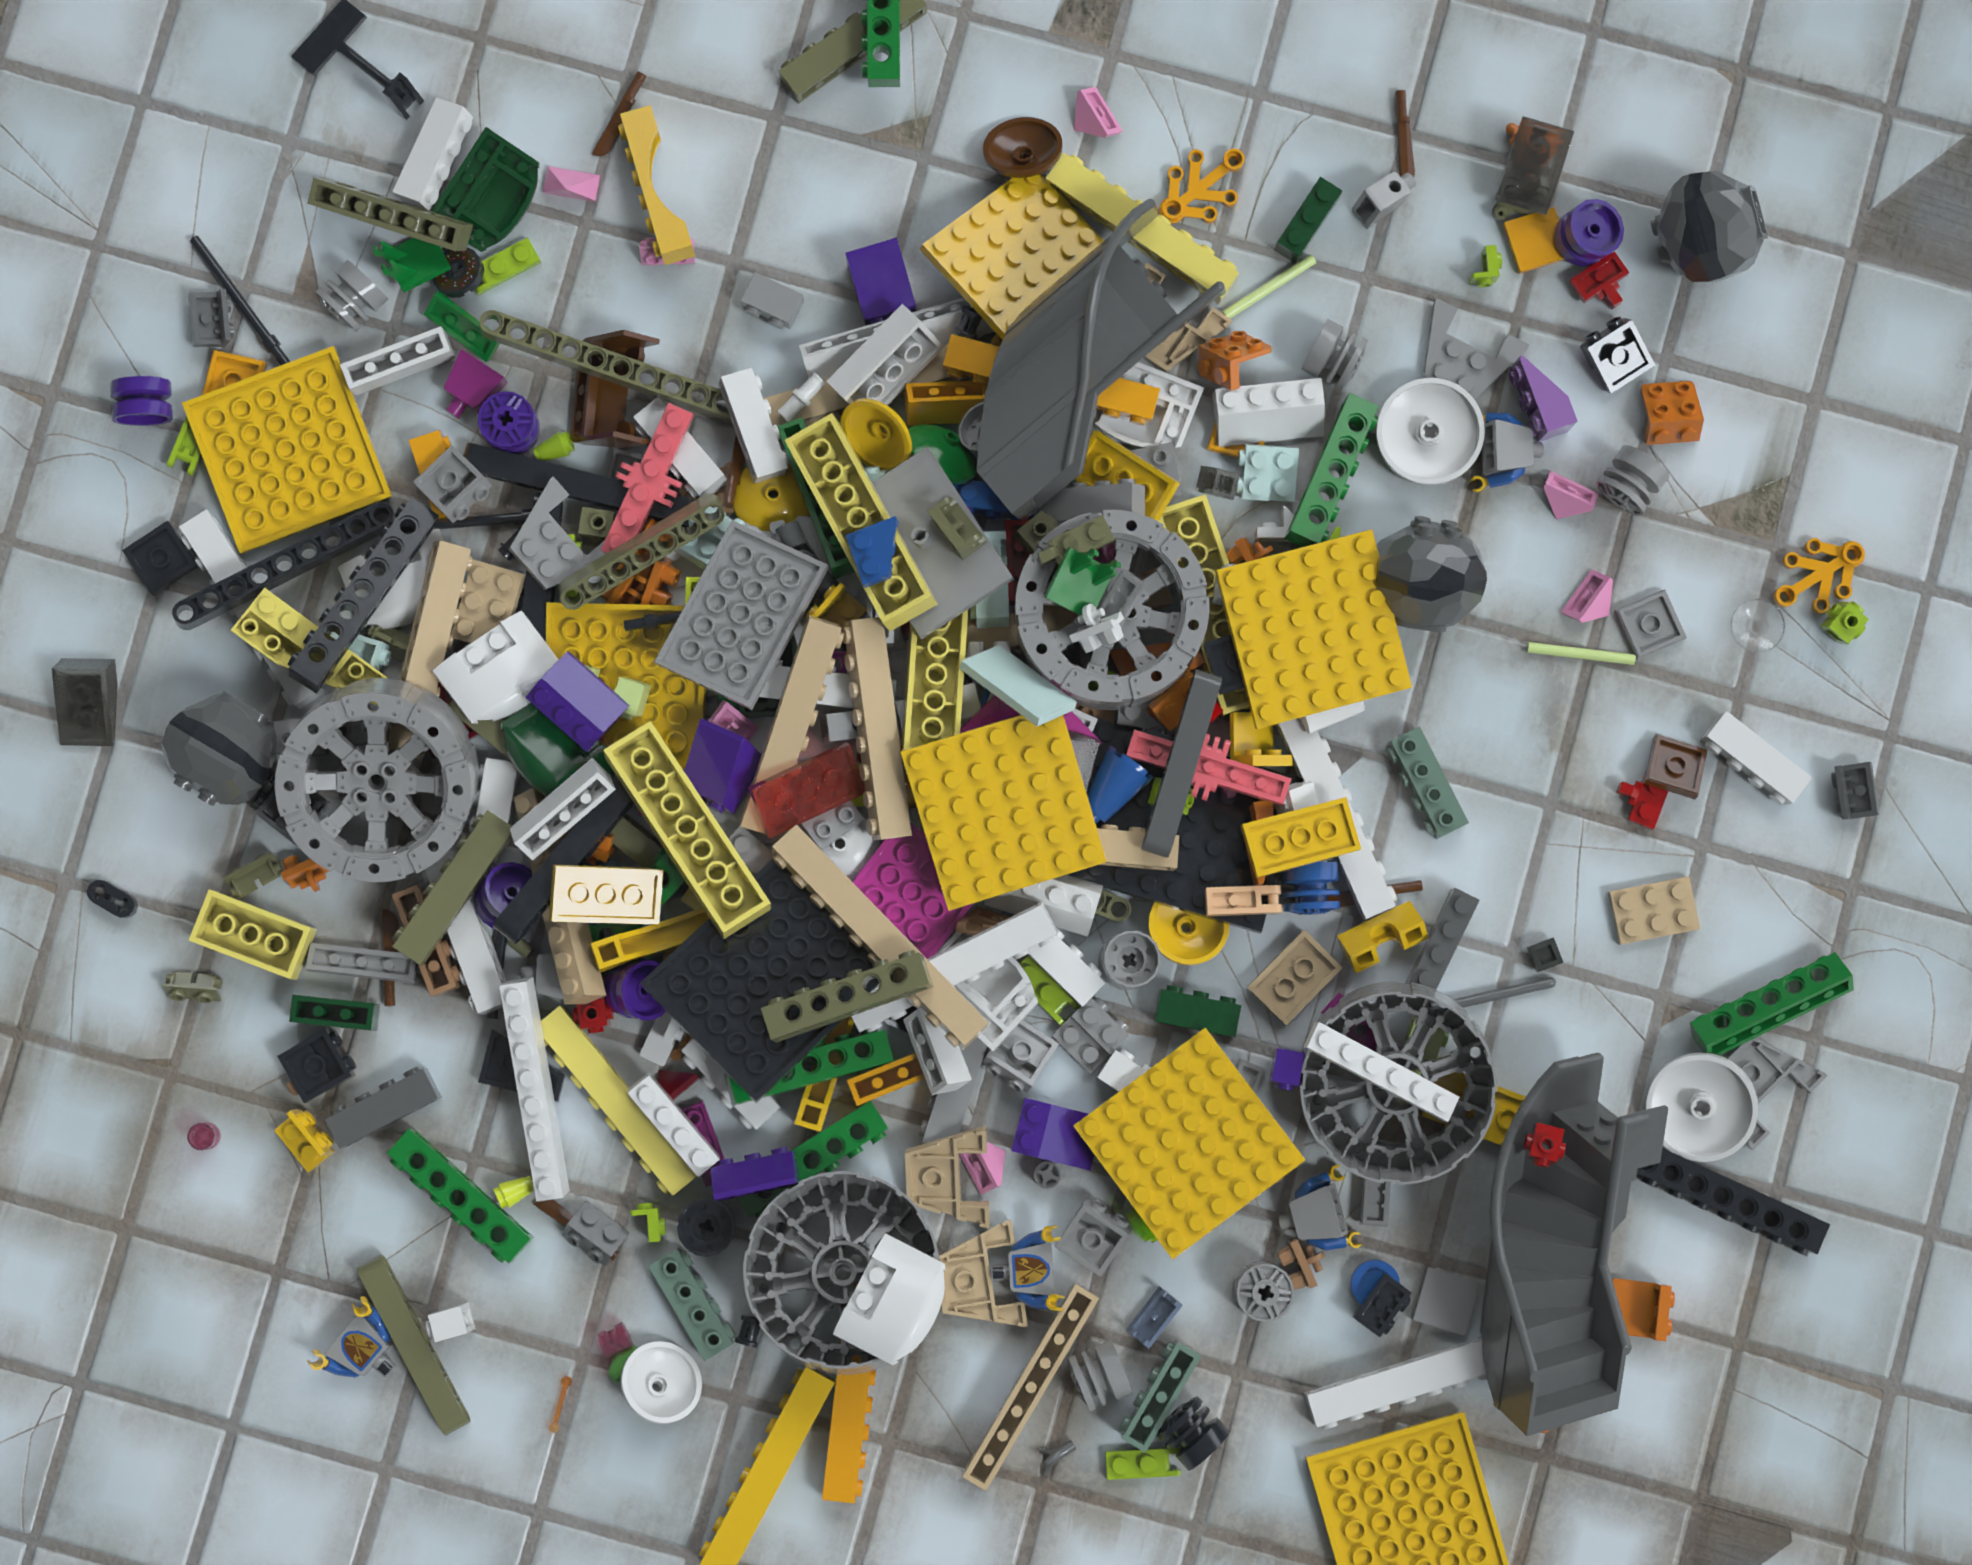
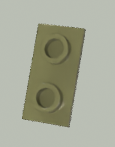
M379 625L377 627L371 626L368 631L370 638L389 645L391 657L404 662L410 635L396 628L382 629Z
M270 851L267 854L257 856L253 862L244 867L234 869L223 880L232 887L230 891L234 898L239 896L243 898L258 889L254 880L259 879L260 883L264 886L279 878L283 868L280 865L281 861Z
M172 972V974L166 975V984L162 983L166 996L175 1001L195 999L202 1003H211L212 1001L222 1000L218 989L222 988L223 979L218 978L217 975L198 974L196 983H192V973Z

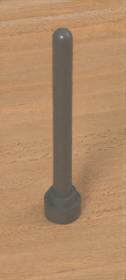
M1553 977L1459 997L1453 1000L1465 1008L1553 988L1556 985V980ZM1431 1000L1429 1006L1432 1009L1439 1008V1003Z

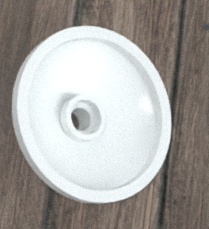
M859 808L857 810L865 820L839 838L845 841V847L842 849L836 848V841H834L822 850L852 882L882 844V840L872 841V837L867 831L869 815ZM803 828V832L813 841L810 835Z
M657 1341L642 1345L628 1357L621 1373V1390L626 1403L636 1415L651 1423L670 1424L683 1419L695 1408L701 1395L702 1379L699 1368L689 1353L675 1344ZM652 1384L659 1386V1392L653 1390Z

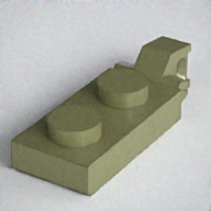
M1101 515L1054 537L1053 540L1047 542L1049 548L1038 553L1037 557L1042 566L1054 560L1057 565H1060L1068 547L1078 552H1088L1091 548L1097 550L1110 544L1115 539L1104 516Z

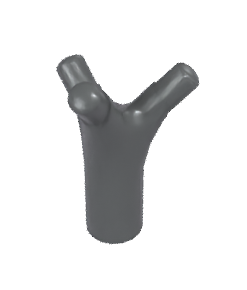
M1072 1440L1055 1449L1040 1448V1454L1049 1456L1044 1461L1043 1476H1047L1049 1470L1056 1462L1076 1450Z

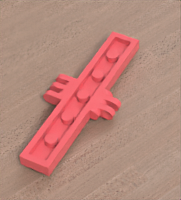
M668 403L641 463L633 462L631 466L621 462L620 468L629 471L626 476L617 472L615 477L624 481L623 487L627 488L628 492L601 551L608 553L640 534L655 501L672 508L673 502L664 499L667 494L676 498L678 493L669 489V486L671 484L676 488H681L683 483L668 477L667 474L692 422L693 413Z
M1134 730L1126 756L1133 760L1165 769L1173 741ZM1206 733L1191 783L1194 786L1191 794L1192 797L1196 798L1199 788H1202L1204 793L1201 800L1207 801L1209 792H1215L1217 786L1283 806L1292 778L1227 759L1226 756L1231 741L1225 740L1222 750L1218 748L1220 737L1215 736L1213 746H1209L1207 744L1210 740V734Z

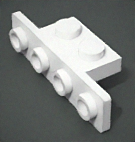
M665 1012L661 1017L656 1018L640 1052V1056L660 1066H664L676 1040L681 1041L686 1031Z

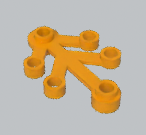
M1236 148L1226 151L1223 163L1200 181V167L1204 160V154L1198 149L1190 151L1188 155V163L1190 165L1188 191L1179 197V182L1183 179L1184 171L1180 166H1172L1167 174V178L1170 181L1168 198L1161 202L1159 214L1166 217L1171 224L1180 222L1183 217L1202 219L1207 224L1215 222L1218 215L1215 207L1206 206L1203 209L1187 205L1193 200L1221 202L1226 207L1235 206L1238 194L1234 190L1215 191L1207 189L1229 171L1237 172L1243 167L1245 157L1242 151ZM1194 154L1199 155L1201 160L1194 162L1191 156ZM1231 158H1235L1238 161V164L1232 166L1229 164L1228 160ZM1178 171L1180 177L1173 178L1171 172ZM1232 195L1235 200L1227 202L1225 196ZM1170 207H1174L1177 210V213L1175 215H1170L1167 212V209ZM1211 211L1214 213V217L1208 219L1204 213Z
M1812 538L1805 543L1804 549L1809 555H1816L1820 552L1835 556L1836 558L1829 563L1801 557L1795 552L1786 554L1782 559V564L1785 568L1794 569L1798 567L1814 572L1792 586L1783 585L1777 588L1773 594L1776 605L1782 608L1793 605L1797 600L1798 594L1820 581L1817 599L1812 602L1811 607L1816 614L1827 612L1830 608L1828 599L1834 571L1842 566L1841 582L1834 588V596L1839 600L1849 598L1852 594L1851 582L1854 567L1862 564L1865 558L1864 548L1858 542L1848 541L1841 546L1823 543L1818 538ZM1811 542L1817 544V551L1810 549ZM1849 550L1854 553V559L1852 560L1846 555ZM1788 556L1794 557V565L1788 563ZM1840 587H1844L1847 590L1846 596H1842L1839 593ZM1780 593L1787 594L1788 600L1786 602L1780 599ZM1818 601H1822L1824 603V610H1820L1817 608Z

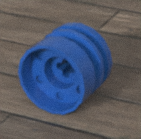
M1316 862L1282 871L1281 883L1294 885V891L1283 893L1282 898H1295V903L1283 905V912H1291L1298 915H1316L1341 909L1339 901H1328V897L1338 896L1340 891L1327 889V883L1339 880L1338 862Z

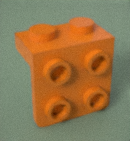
M1234 331L1231 335L1223 338H1212L1209 342L1198 345L1199 375L1230 391L1239 389V363L1271 353V345L1264 343L1261 339L1248 335L1245 331Z
M1692 381L1651 383L1641 386V395L1648 417L1644 437L1646 445L1700 441L1704 417L1696 388Z
M1187 671L1174 685L1163 692L1146 708L1147 713L1169 732L1178 726L1193 677L1191 671Z
M1613 1278V1284L1628 1335L1666 1342L1667 1335L1670 1336L1672 1331V1320L1669 1319V1310L1673 1308L1675 1302V1293L1671 1291L1672 1286Z

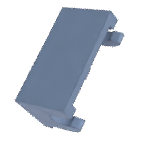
M1159 1286L1126 1330L1149 1349L1183 1305Z

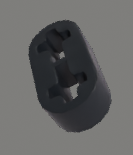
M95 880L88 886L87 896L89 900L120 918H130L137 912V900L110 882ZM105 886L104 892L111 895L110 898L99 897L97 899L98 893L95 892V889ZM128 899L127 905L130 906V909L120 912L121 907L114 903L115 900L126 901Z

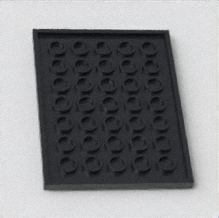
M1097 718L1098 720L1092 732L1102 743L1083 761L1080 770L1087 794L1109 746L1116 748V752L1120 755H1126L1133 732L1137 729L1116 725L1117 723ZM1253 766L1288 778H1292L1290 784L1302 782L1303 780L1302 778L1288 775L1265 767ZM1144 768L1148 771L1147 774L1154 776L1151 782L1105 823L1099 820L1096 827L1102 829V825H1116L1118 830L1129 831V827L1145 828L1146 833L1153 806L1148 803L1155 777L1162 778L1163 773ZM1217 786L1215 792H1209L1207 801L1201 800L1204 789L1199 788L1197 797H1194L1193 805L1189 808L1188 814L1181 816L1176 835H1179L1177 869L1174 871L1096 865L1067 875L1103 885V888L1261 934L1267 914L1206 916L1204 890L1207 887L1253 886L1241 825L1252 822L1249 807L1253 802H1258V798ZM1273 803V816H1275L1277 811ZM1278 873L1265 876L1264 883L1261 886L1275 885ZM1261 895L1262 905L1268 904V896Z
M773 859L753 876L770 901L771 910L725 939L722 938L709 918L640 983L645 991L755 1103L759 1102L844 1020H839L776 1043L770 1039L761 1011L762 1007L768 1006L767 1001L777 997H783L785 1000L793 997V992L799 989L809 987L810 990L819 988V983L831 978H835L838 981L847 978L846 973L862 969V972L873 968V963L867 957L869 953L862 946L860 948L856 947L848 938L850 933L843 926L838 928L829 918L831 913L824 906L820 909L811 900L810 896L812 894L805 887L803 889L799 888L791 879L793 874L786 867L781 869ZM871 979L867 983V991L869 993H872L879 986L878 979ZM846 988L841 992L840 998L842 1002H847L852 998L853 991L851 988ZM820 997L815 1001L814 1008L816 1011H821L825 1008L826 999L825 997ZM798 1006L792 1007L788 1012L790 1021L796 1020L800 1015Z

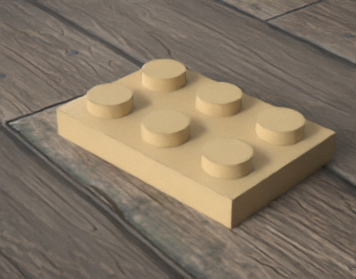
M473 559L466 581L465 593L459 605V617L452 630L453 638L472 643L498 626L501 621L514 615L526 574Z
M1689 876L1608 892L1619 945L1700 929Z
M1302 930L1250 983L1247 989L1287 1026L1343 967L1310 934Z

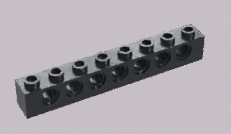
M412 497L407 504L402 503L394 515L396 520L392 525L387 524L383 528L379 536L381 541L377 546L372 545L364 556L366 562L362 567L356 566L349 577L351 582L348 587H341L334 598L336 603L331 610L327 608L318 621L321 623L316 631L311 630L303 641L305 647L300 653L296 651L287 664L290 666L289 677L316 694L438 523L439 514ZM404 526L411 527L414 530V532L411 534H405L401 531V528ZM394 547L399 553L397 555H390L385 549ZM379 568L383 570L384 574L382 576H375L370 570ZM359 589H364L369 593V596L362 598L357 596L355 592ZM348 610L354 614V617L345 619L340 613ZM327 632H335L339 638L332 641L328 640L324 635ZM313 653H318L324 659L320 662H313L309 656Z
M1662 1148L1660 1163L1649 1165L1646 1169H1637V1174L1643 1177L1641 1182L1657 1188L1658 1184L1668 1188L1667 1194L1681 1200L1683 1195L1693 1199L1692 1205L1707 1211L1708 1207L1718 1211L1716 1216L1732 1222L1733 1218L1743 1222L1742 1228L1757 1234L1758 1230H1761L1768 1234V1240L1782 1245L1784 1241L1792 1244V1250L1804 1256H1808V1253L1818 1255L1830 1227V1224L1664 1148ZM1671 1165L1674 1168L1675 1175L1668 1181L1665 1179L1663 1171L1667 1166ZM1692 1177H1697L1700 1182V1186L1695 1192H1692L1688 1186L1689 1180ZM1718 1188H1721L1725 1194L1724 1200L1720 1203L1714 1200V1192ZM1742 1200H1747L1750 1208L1743 1215L1739 1211V1204ZM1768 1211H1771L1775 1217L1774 1222L1770 1226H1767L1764 1222V1215ZM1796 1222L1800 1230L1797 1236L1792 1237L1789 1233V1227L1792 1223Z

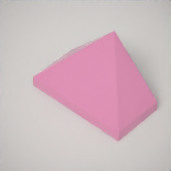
M1096 87L1083 89L1077 93L1075 131L1103 138L1120 134L1123 131Z
M548 166L543 193L596 202L600 175Z
M1552 471L1548 473L1544 485L1545 493L1556 519L1592 511L1599 494Z
M1591 569L1561 613L1581 623L1609 616L1613 579Z
M725 700L721 702L709 719V722L743 736L748 741L759 728Z
M987 1142V1154L959 1153L981 1195L1002 1184L1005 1150Z

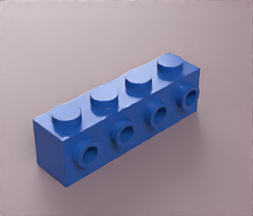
M972 480L965 484L952 483L966 506L971 507L973 515L974 513L983 514L985 518L1000 520L1001 517L1021 520L1007 509L986 482Z

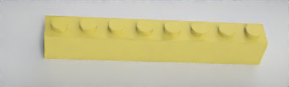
M1063 153L1045 178V183L1048 185L1052 184L1068 202L1112 232L1133 208L1143 203L1141 200L1136 199L1134 201L1128 197L1127 192L1119 185L1115 184L1112 186L1106 182V178L1099 171L1094 169L1090 171L1084 167L1083 161L1072 154L1068 156ZM1160 214L1128 241L1132 246L1201 293H1204L1216 282H1223L1226 292L1223 296H1219L1214 300L1217 304L1221 303L1239 275V272L1236 271L1237 267L1232 262L1226 259L1220 260L1214 255L1215 252L1210 247L1204 244L1198 245L1192 240L1193 237L1188 232L1182 229L1178 231L1171 226V222L1166 217Z
M564 1006L557 1007L541 1021L545 1047L550 1045L555 1051V1054L552 1056L562 1068L567 1066L573 1073L570 1078L579 1089L584 1087L590 1094L587 1099L596 1110L601 1108L607 1115L604 1120L613 1131L618 1129L624 1136L622 1142L630 1152L636 1150L642 1158L639 1160V1163L646 1172L650 1173L653 1171L659 1180L656 1184L666 1195L670 1192L674 1196L698 1177L627 1092L630 1087L587 1034L580 1029L578 1024H575L573 1017Z

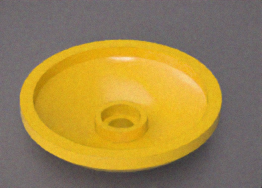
M867 398L855 400L845 408L841 417V427L862 463L868 467L879 466L880 470L888 469L889 472L910 458L912 441L909 430L903 419L892 408L882 402Z
M787 465L788 469L785 475L756 484L753 482L749 468H745L741 474L740 485H737L733 506L737 518L747 522L749 525L756 526L761 531H770L771 522L783 520L786 524L794 521L798 516L809 517V511L791 465ZM775 490L778 493L777 498H770L768 496L769 491Z
M1158 903L1153 904L1149 913L1148 930L1150 937L1157 944L1160 953L1168 960L1177 964L1198 965L1209 961L1222 950L1229 935V924ZM1187 924L1190 927V932H1183L1181 925Z

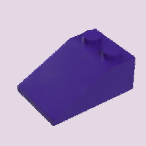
M1024 1097L1011 1151L1090 1171L1094 1153L1074 1128V1125L1086 1117L1088 1113Z

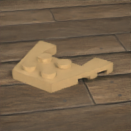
M1146 262L1144 266L1150 275L1148 277L1149 281L1152 283L1156 280L1161 286L1166 279V275ZM1212 307L1198 329L1187 323L1178 332H1173L1144 359L1167 373L1198 350V345L1207 343L1229 327L1232 320Z
M987 1126L906 1149V1195L917 1207L941 1214V1212L956 1216L957 1220L964 1222L969 1220L980 1224V1227L990 1228V1201L961 1200L959 1153L987 1154Z
M1011 1219L940 1255V1260L945 1264L946 1270L944 1271L945 1292L941 1304L943 1314L1021 1327L1028 1326L1024 1303L1014 1302L995 1305L987 1249L1015 1244Z

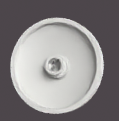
M1440 378L1417 379L1398 388L1384 403L1376 425L1377 445L1388 467L1401 478L1414 484L1426 486L1445 484L1463 475L1476 461L1482 449L1485 434L1483 416L1474 398L1459 385Z
M1690 1053L1675 1058L1656 1074L1647 1094L1646 1110L1662 1105L1668 1107L1663 1146L1670 1152L1691 1161L1710 1162L1734 1154L1749 1140L1756 1126L1758 1099L1751 1080L1734 1062L1716 1054Z

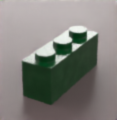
M1320 176L1277 241L1274 251L1296 264L1338 202L1342 190Z
M1167 985L1166 990L1160 989L1154 1022L1198 1031L1206 1028L1209 1033L1236 1037L1242 1005L1235 1004V998L1220 996V1000L1209 999L1210 993L1195 990L1193 995L1182 993L1183 988Z
M292 995L289 1022L377 1031L380 1004Z

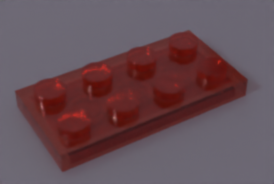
M844 742L748 787L765 834L768 838H772L793 828L795 825H800L863 795L865 784L860 777L859 768L849 743Z

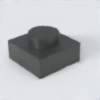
M1554 937L1527 947L1536 973L1564 963Z

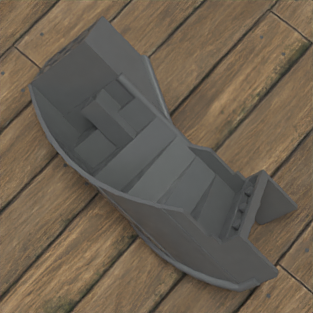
M1147 199L1133 208L1120 221L1107 239L1032 301L1008 327L1000 345L984 397L977 472L1007 509L1022 521L1028 519L1083 473L1098 396L1173 332H1178L1208 305L1226 292L1224 283L1218 281L1177 314L1164 299L1167 295L1156 280L1152 283L1149 281L1148 277L1150 275L1145 266L1139 260L1134 262L1123 250L1122 246L1158 216L1159 211L1153 199Z
M1598 1052L1556 1061L1536 1081L1511 1121L1494 1171L1490 1208L1491 1240L1480 1320L1483 1360L1487 1381L1494 1401L1493 1405L1526 1436L1618 1409L1626 1355L1632 1349L1608 1267L1612 1232L1626 1218L1630 1186L1632 1181H1636L1637 1169L1657 1164L1661 1161L1668 1107L1662 1105L1620 1117L1609 1111L1598 1102L1604 1062L1603 1055ZM1537 1122L1565 1129L1562 1142L1566 1143L1563 1159H1558L1554 1165L1549 1164L1548 1168L1532 1164L1533 1159L1526 1158L1527 1150L1523 1149L1527 1133H1532L1533 1125ZM1542 1143L1543 1148L1547 1150V1146Z

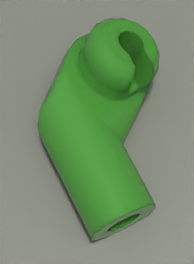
M636 1345L613 1356L608 1369V1376L614 1383H621L623 1366L628 1357L638 1349Z

